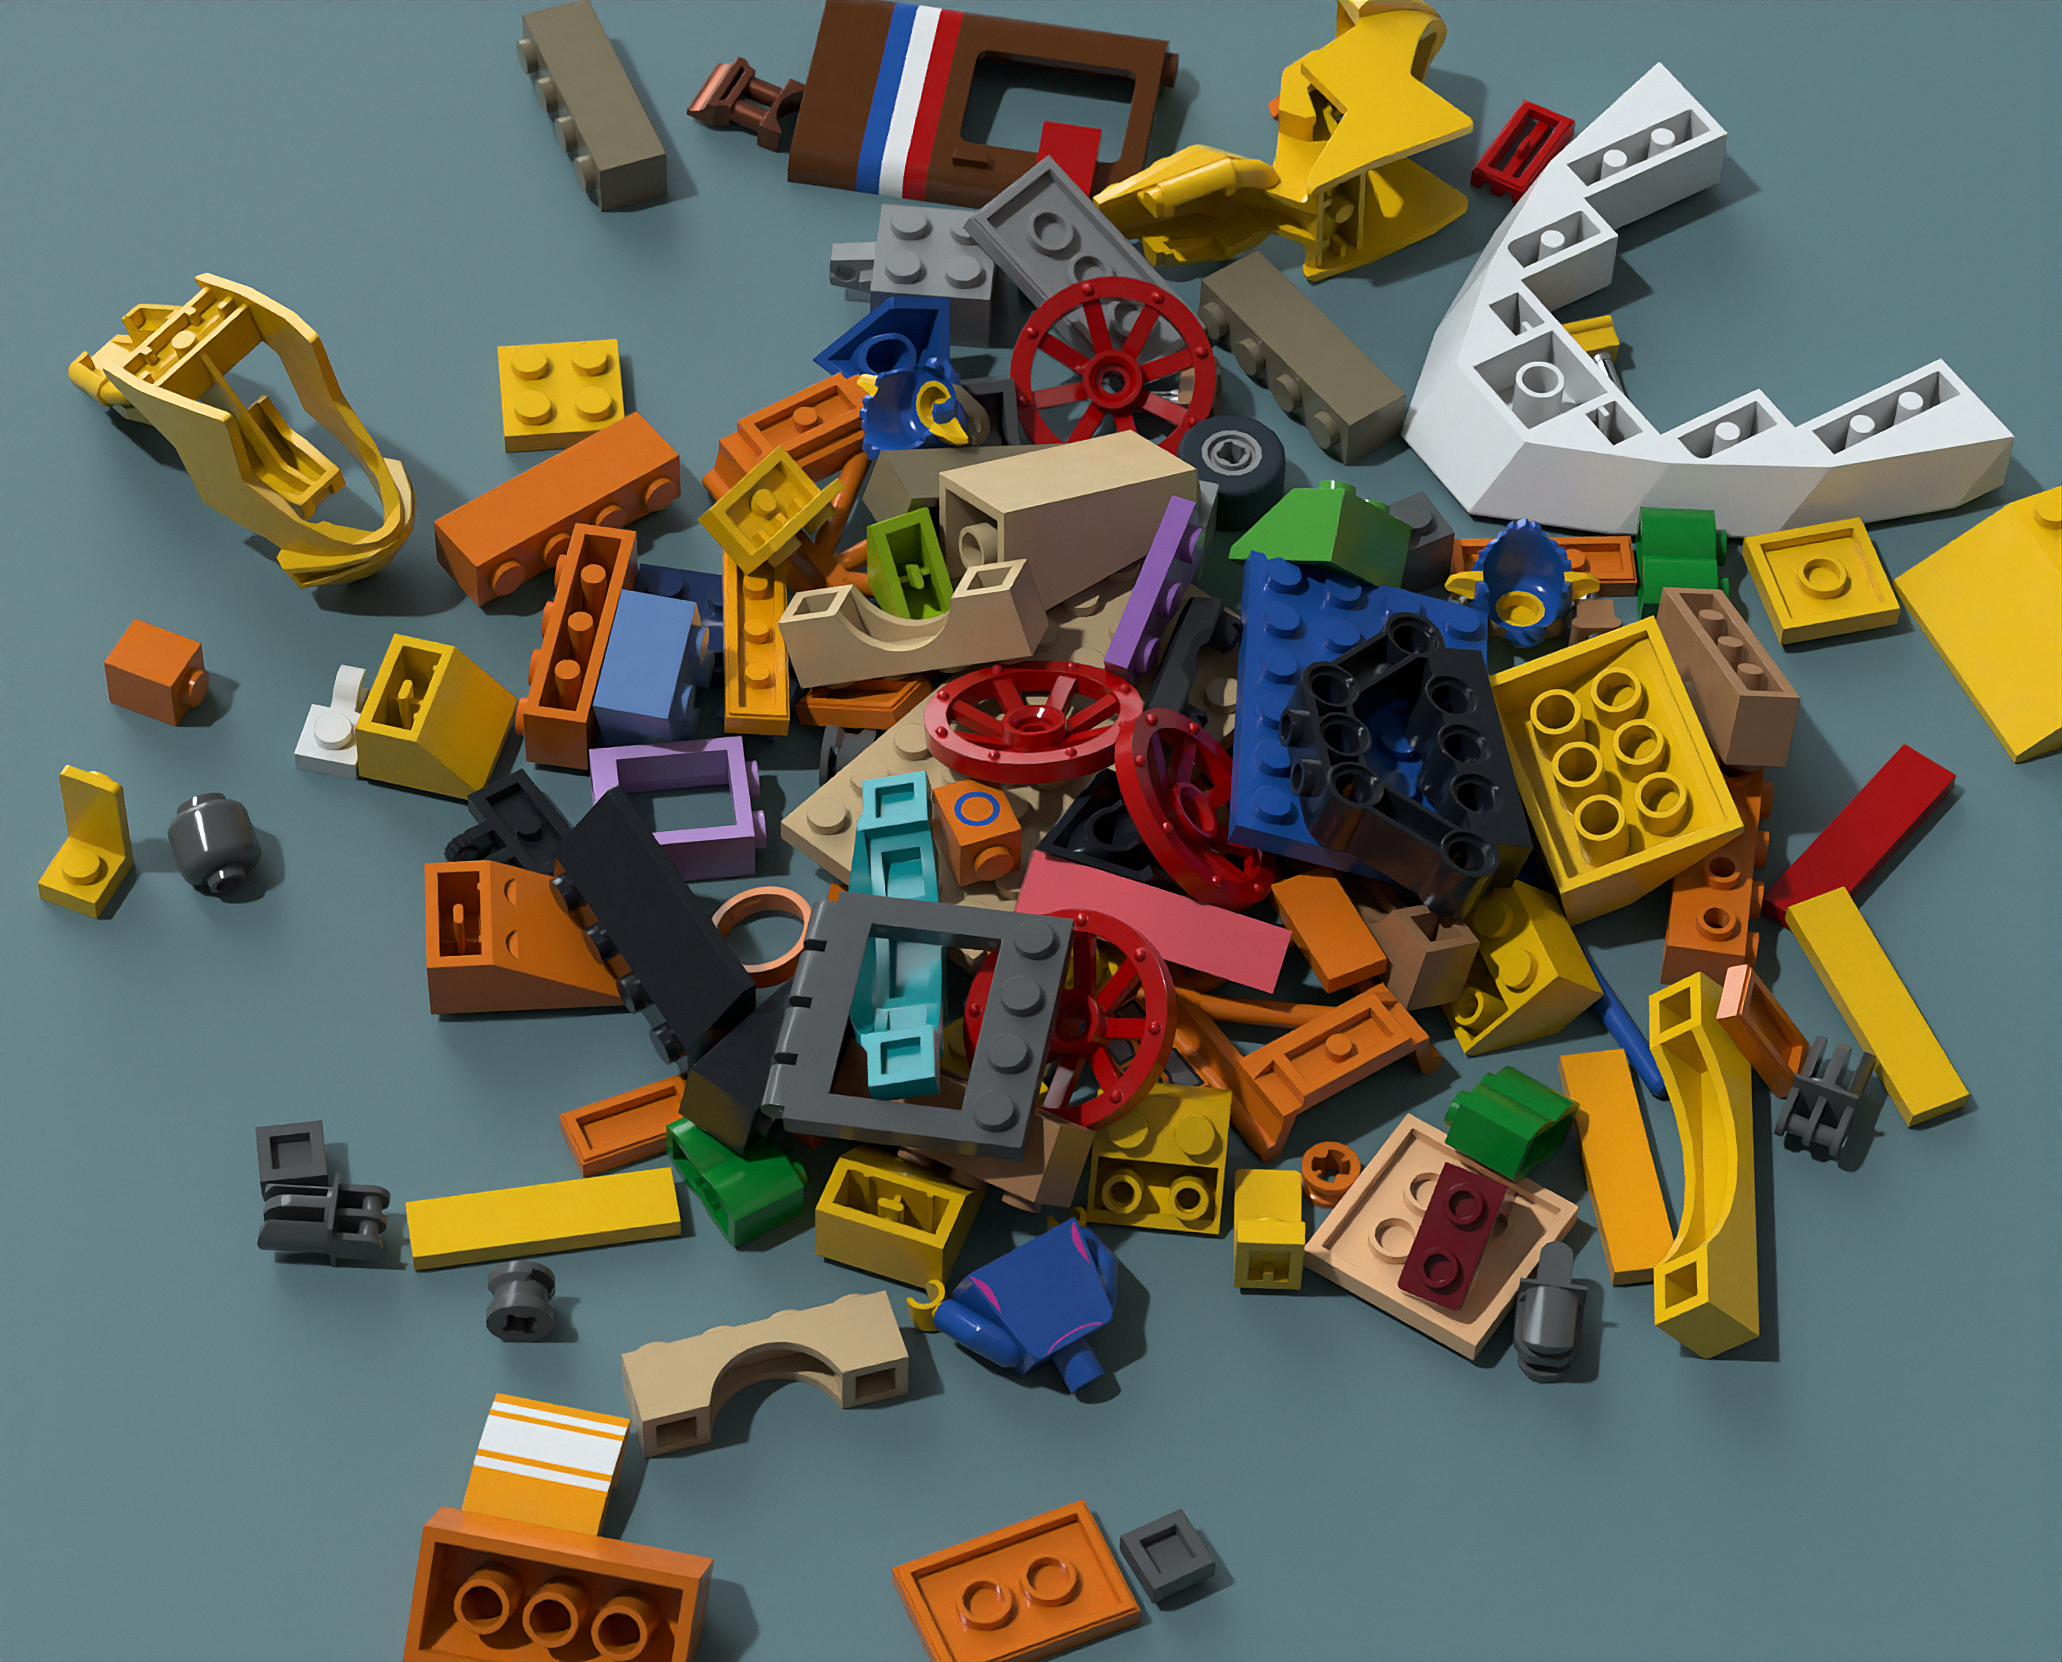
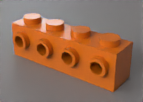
M636 411L435 520L434 532L437 562L475 604L480 607L500 595L510 594L525 581L551 567H556L560 554L567 555L575 523L622 529L650 512L659 511L668 506L672 500L681 496L680 457Z
M575 523L567 555L560 554L558 558L554 582L555 591L557 592L554 602L547 601L545 605L541 630L542 638H544L541 649L533 650L528 675L529 686H531L528 698H520L516 712L515 733L525 735L527 762L583 770L589 769V749H594L599 731L593 702L621 591L622 589L633 591L638 574L637 531Z
M1711 748L1743 822L1745 832L1672 878L1660 984L1672 985L1701 971L1721 987H1724L1729 967L1749 964L1753 970L1755 968L1759 932L1747 930L1749 918L1757 920L1760 918L1764 882L1753 880L1754 868H1765L1770 834L1769 831L1758 830L1759 819H1770L1775 782L1763 781L1764 766L1758 771L1746 772L1725 765L1714 748Z

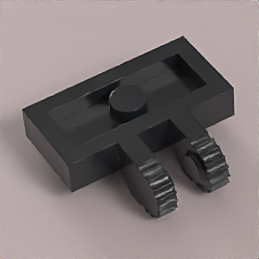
M523 768L468 795L469 812L478 824L465 830L463 834H458L455 838L453 837L452 841L447 843L448 846L444 848L445 853L443 854L448 862L481 861L485 858V860L554 877L552 852L570 833L571 829ZM496 845L499 851L487 856Z

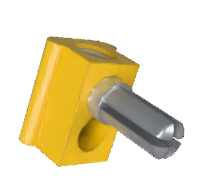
M1611 315L1562 324L1566 331L1624 394L1613 366L1620 342L1614 330Z

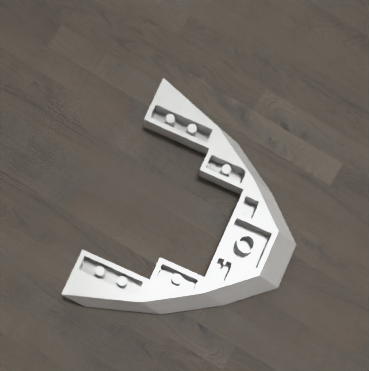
M1660 61L1549 162L1496 229L1435 332L1401 431L1403 439L1468 514L1515 521L1526 517L1530 523L1535 520L1542 525L1610 535L1636 536L1640 507L1714 510L1716 529L1726 530L1727 538H1744L1861 517L1864 524L1956 508L2004 485L2015 436L1942 359L1936 360L1797 427H1794L1760 389H1757L1661 435L1550 312L1611 285L1618 242V234L1614 230L1720 182L1728 133Z

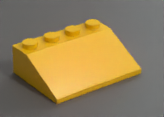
M2061 485L2007 504L1895 578L1892 585L1898 597L2014 764L2062 747Z
M1654 615L1488 677L1526 822L1562 912L1570 927L1632 904L1745 832L1743 822Z

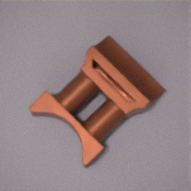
M739 56L732 64L718 62L687 108L686 115L712 126H729L734 121L758 132L757 145L776 153L779 152L781 129L778 122L785 115L800 110L805 84L790 78L784 88L778 87L755 77L756 70L747 63L746 59ZM746 98L750 99L754 102L769 107L770 109L769 111H767L744 100Z

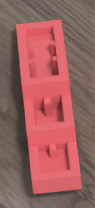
M1037 850L1032 851L1013 911L1035 915L1069 908L1099 911L1111 915L1141 932L1155 946L1163 960L1271 994L1274 992L1293 932ZM1096 937V939L1111 943L1108 940Z

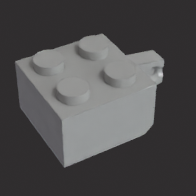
M882 204L877 241L833 243L829 266L830 285L870 293V312L893 296L950 298V346L989 348L998 265L963 228L968 219L978 211Z

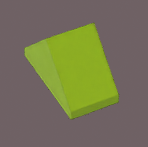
M922 507L867 526V584L883 611L905 619H929L950 610L951 597L954 594L928 507Z

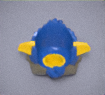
M938 356L929 358L923 368L914 371L901 368L882 372L878 376L863 374L857 380V385L868 394L862 400L864 407L860 410L859 415L863 419L861 427L865 431L862 450L868 453V460L878 459L880 451L979 447L985 442L989 434L990 422L985 409L962 388L960 374L943 358Z
M1526 517L1520 519L1517 523L1514 521L1510 522L1506 531L1498 533L1496 539L1491 540L1486 548L1480 550L1479 557L1472 571L1450 575L1444 585L1446 590L1461 595L1458 597L1459 604L1482 610L1488 614L1487 638H1506L1516 648H1532L1539 645L1545 639L1564 636L1571 613L1575 608V601L1587 594L1598 592L1601 587L1600 580L1593 574L1573 572L1571 560L1567 558L1565 549L1559 547L1555 540L1549 539L1546 532L1541 530L1540 523L1535 520L1530 523Z

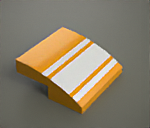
M497 1393L479 1443L461 1510L601 1537L612 1488L617 1489L632 1421L626 1418Z

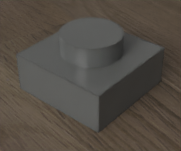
M322 1120L255 1127L262 1197L265 1194L266 1184L329 1187Z
M1182 1508L1120 1536L1119 1550L1153 1604L1214 1576L1215 1560Z

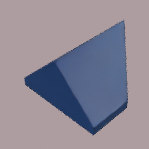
M889 297L813 358L812 361L832 376L841 372L846 379L857 374L860 376L863 374L878 376L882 372L901 368L914 371L923 368L929 358L936 356L950 363V298Z

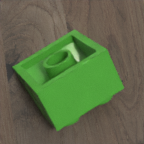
M1324 480L1320 482L1319 488H1293L1231 546L1228 559L1244 567L1251 550L1265 553L1268 560L1281 557L1285 561L1295 564H1307L1343 573L1360 583L1380 587L1383 584L1400 589L1412 526L1389 514L1390 506L1387 504L1358 497L1356 495V487L1344 482Z

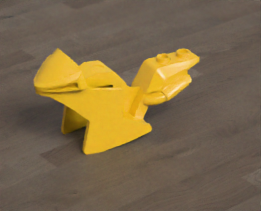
M1337 0L1336 39L1320 50H1313L1286 67L1282 73L1277 152L1273 166L1258 159H1250L1206 145L1196 144L1168 158L1159 159L1149 168L1121 183L1108 186L1100 194L1093 197V203L1127 240H1140L1143 244L1144 255L1152 266L1161 265L1162 268L1231 260L1235 258V255L1245 253L1259 246L1272 233L1304 246L1306 254L1303 274L1312 282L1372 263L1435 234L1467 211L1468 199L1466 195L1409 159L1408 156L1465 136L1473 131V121L1469 116L1424 85L1430 64L1444 44L1448 32L1445 22L1442 21V18L1434 8L1423 0ZM1343 114V118L1336 122L1335 118Z
M209 273L198 275L194 279L202 290L184 306L138 304L121 318L129 335L117 334L92 357H90L88 352L84 351L70 364L68 376L75 387L99 404L113 407L125 419L154 426L176 448L203 503L281 549L276 557L279 564L301 590L318 585L349 584L369 577L386 568L392 563L414 528L417 497L412 482L401 461L382 457L377 445L343 395L318 334L295 312L251 287ZM262 341L280 356L304 411L331 432L356 457L364 468L383 505L384 525L374 532L334 525L324 520L317 524L306 522L317 512L316 507L330 494L335 495L346 483L341 470L288 426L268 396L262 395L246 409L223 377ZM199 398L204 404L196 402V400Z

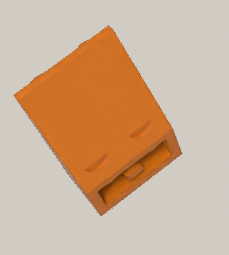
M491 860L424 863L426 965L431 1014L625 1005L615 983L618 976L608 961L601 965L596 962L582 936V930L585 927L575 912L566 915L555 901L549 887V880L554 877Z

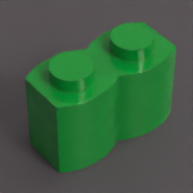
M1640 507L1635 536L1638 621L1653 615L1657 619L1663 587L1722 590L1729 599V580L1725 577H1718L1717 566L1725 565L1727 534L1724 529H1716L1714 510Z
M1506 1066L1496 1075L1490 1072L1485 1074L1478 1085L1469 1093L1461 1090L1456 1095L1444 1118V1125L1450 1128L1444 1143L1508 1179L1519 1182L1534 1169L1538 1162H1547L1560 1150L1568 1136L1580 1103L1512 1066Z
M685 1117L666 1125V1152L689 1189L701 1200L711 1220L724 1238L734 1248L804 1212V1189L808 1187V1179L803 1166L793 1153L783 1154L774 1142L762 1137L742 1156Z

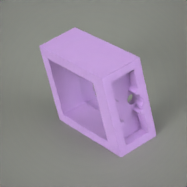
M742 736L589 749L593 806L607 790L618 784L624 793L729 784L734 825L652 832V834L685 881L756 875L755 849L767 848L766 827L763 810L751 811L750 799L760 798L759 774L756 760L745 761Z

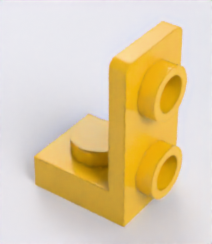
M66 765L59 775L69 837L38 882L40 899L98 919L134 864L123 788L119 783L114 782L103 773L97 771L87 772Z
M1238 1169L1235 1172L1233 1287L1301 1290L1305 1251V1222H1301V1173L1293 1170Z

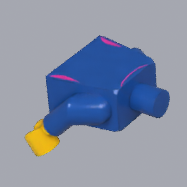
M1073 1207L1070 1210L1069 1220L1059 1224L1053 1215L1047 1216L1045 1233L968 1274L952 1291L956 1300H947L944 1285L936 1279L929 1280L925 1284L930 1303L921 1304L912 1297L906 1299L911 1323L915 1328L927 1332L940 1330L958 1343L999 1366L1012 1367L1021 1376H1025L1052 1361L1071 1394L1106 1374L1088 1340L1100 1334L1114 1320L1113 1309L1117 1305L1118 1260L1104 1242L1090 1228H1087L1085 1209Z

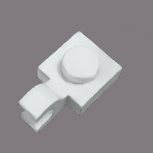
M341 665L334 684L331 707L312 704L294 752L296 769L353 780L358 779L359 766L355 727L369 695V689L362 687L367 674L366 669Z

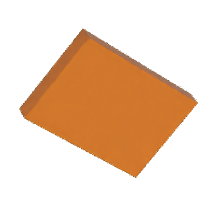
M1084 1499L892 1568V1582L931 1662H1034L1135 1625L1140 1620V1609Z

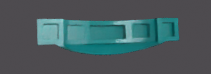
M920 771L863 780V813L857 820L848 892L940 903L939 857L933 838L932 789L927 772ZM868 937L849 1016L855 1040L867 1051L868 1088L872 1099L892 1101L940 1093L939 1058L944 1057L943 1022L948 1021L946 946Z

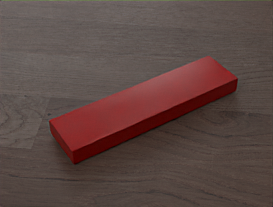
M1903 744L1763 895L1761 912L1791 930L1784 919L1788 907L1841 887H1845L1853 899L1953 790L1957 775Z

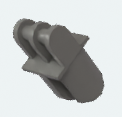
M1818 1035L1814 1040L1800 1074L1796 1073L1794 1076L1792 1088L1779 1115L1774 1134L1783 1137L1786 1131L1802 1137V1145L1810 1147L1812 1142H1816L1829 1147V1154L1837 1157L1845 1138L1849 1136L1854 1113L1877 1061L1875 1055L1864 1051L1847 1091H1845L1841 1085L1849 1065L1853 1047L1839 1042L1823 1079L1816 1078L1828 1042V1038Z
M335 1174L333 1187L266 1184L263 1212L264 1223L259 1229L257 1246L260 1250L330 1254L331 1267L337 1268L338 1258L377 1259L382 1256L384 1250V1243L378 1236L386 1231L387 1218L382 1214V1210L389 1206L391 1195L389 1191L380 1186L341 1184L340 1174Z
M1559 1241L1549 1242L1542 1247L1536 1279L1520 1277L1514 1313L1513 1340L1514 1348L1518 1353V1366L1529 1379L1540 1384L1555 1382L1564 1376L1570 1369V1362L1577 1356L1581 1343L1584 1308L1588 1286L1571 1284L1574 1261L1573 1251L1567 1244Z

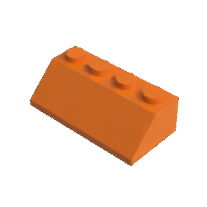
M442 1506L423 1525L403 1661L694 1662L704 1627L714 1559Z

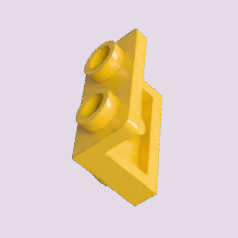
M779 445L697 520L742 571L749 575L766 560L773 568H776L798 549L802 543L795 534L803 528L811 535L832 517L837 510L830 501L846 486L837 477L821 491L785 449Z

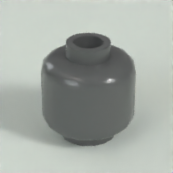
M221 793L202 794L184 802L178 807V816L172 820L167 833L180 873L185 881L198 887L209 886L210 891L213 893L228 892L243 885L247 881L246 874L257 865L261 856V848L244 805L238 801L226 799L225 795Z

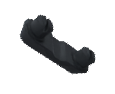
M1191 597L1177 620L1144 704L1143 712L1151 708H1167L1186 716L1205 730L1204 726L1208 722L1206 711H1202L1188 703V695L1198 671L1195 659L1206 645L1220 651L1221 654L1231 652L1241 637L1240 633L1244 629L1241 619L1224 611V599Z

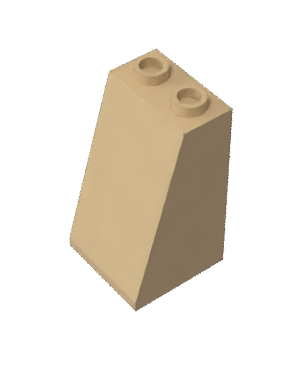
M1127 430L939 472L940 549L953 591L955 592L968 567L1027 558L1044 610L1046 611L1147 555L1172 495L1196 502L1197 505L1201 494L1197 469L1132 430Z

